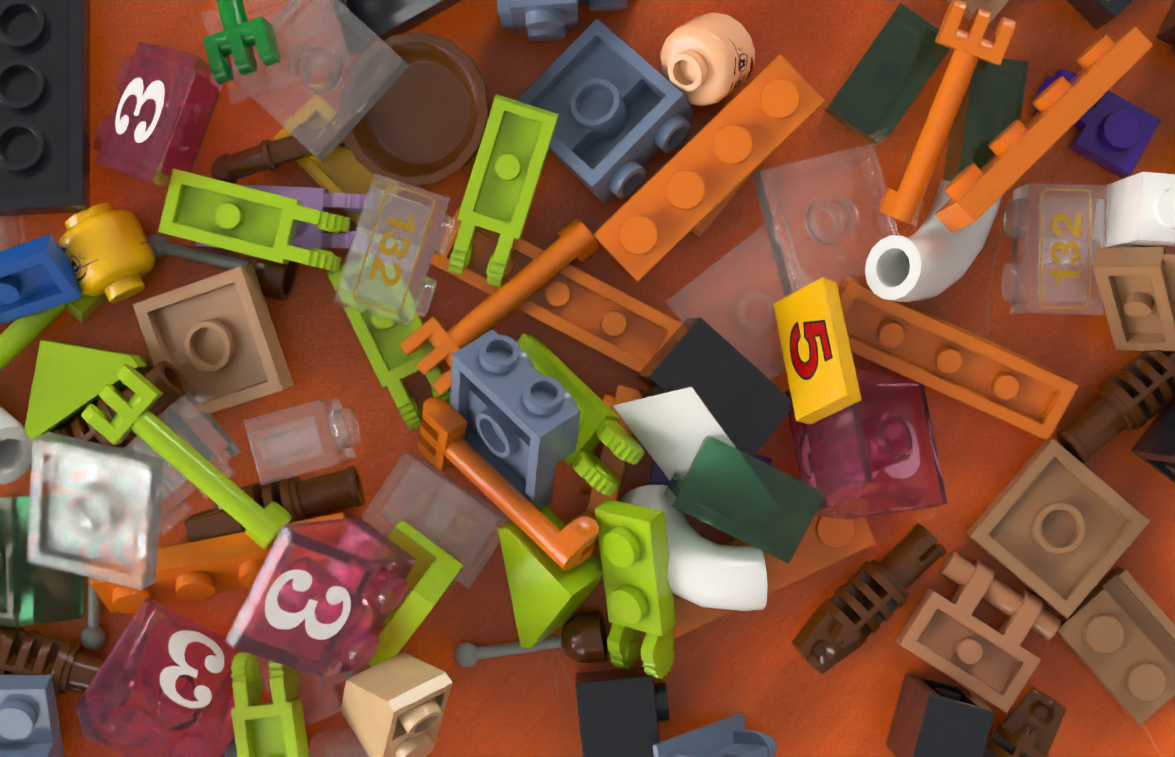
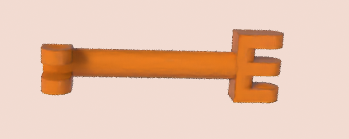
M961 0L951 1L935 39V43L953 49L954 52L899 189L896 191L887 188L878 208V212L914 226L917 225L926 203L922 199L978 61L982 60L995 66L1001 65L1016 27V21L1002 17L994 30L992 40L984 39L983 36L989 24L991 12L978 7L971 19L967 32L958 29L967 3Z
M577 217L574 218L557 233L559 237L557 241L448 331L443 328L435 317H432L399 346L408 356L418 351L427 340L433 345L435 349L416 364V367L423 375H426L443 360L452 368L453 353L484 335L575 258L582 264L601 248L588 228ZM451 369L440 375L432 385L440 395L451 388Z
M431 397L424 402L417 448L441 473L453 465L457 467L564 571L582 564L591 557L599 531V525L593 518L588 516L578 517L561 531L464 439L467 421L451 405L439 397Z

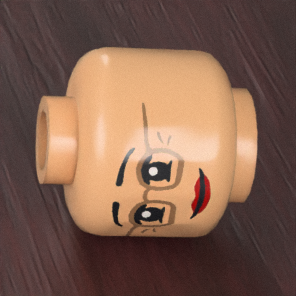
M714 12L698 16L676 28L665 39L660 52V69L663 76L684 93L689 104L698 106L718 103L737 91L749 80L755 67V48L750 34L740 22L731 16Z

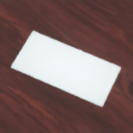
M692 387L613 405L702 523L779 509V506L750 466L744 463L746 462Z

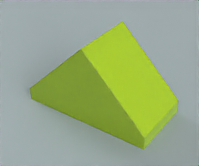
M40 340L24 431L31 441L51 439L50 434L99 398V393L107 384L117 389L126 387L116 376V373L124 364L130 365L141 375L153 368V365L146 356L61 341Z
M547 505L540 509L561 531L566 527ZM510 520L500 526L498 532L520 647L531 649L566 624L603 578L604 573L602 572L601 561L593 553L582 564L564 571Z

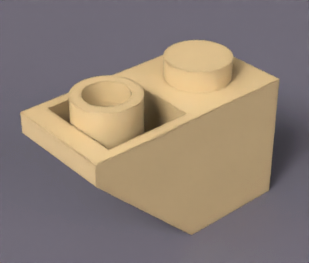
M402 652L347 679L341 712L369 757H426L435 747L453 683L446 672Z

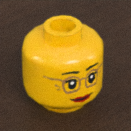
M102 203L73 215L65 222L67 231L60 238L59 247L71 262L82 294L86 296L106 294L110 303H116L136 295L146 287L142 278L154 268L156 257L137 216L133 212L125 209L115 210L112 203Z

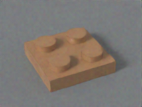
M253 264L240 266L132 304L153 365L163 360L171 363L180 371L187 383L188 392L168 405L174 425L294 386Z
M1050 438L1049 441H1043L965 534L1056 612L1068 619L1150 521L1056 440Z

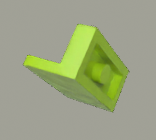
M399 521L348 592L352 603L385 627L362 658L371 667L396 656L464 566L404 521Z

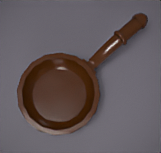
M425 32L393 35L367 50L350 72L340 103L341 115L338 116L339 126L307 131L275 141L266 139L262 140L260 145L231 155L225 153L213 162L211 175L217 180L237 183L240 178L267 169L271 171L277 170L284 163L346 147L347 151H352L356 160L378 179L403 187L434 185L462 170L477 153L489 118L487 85L474 60L451 40Z

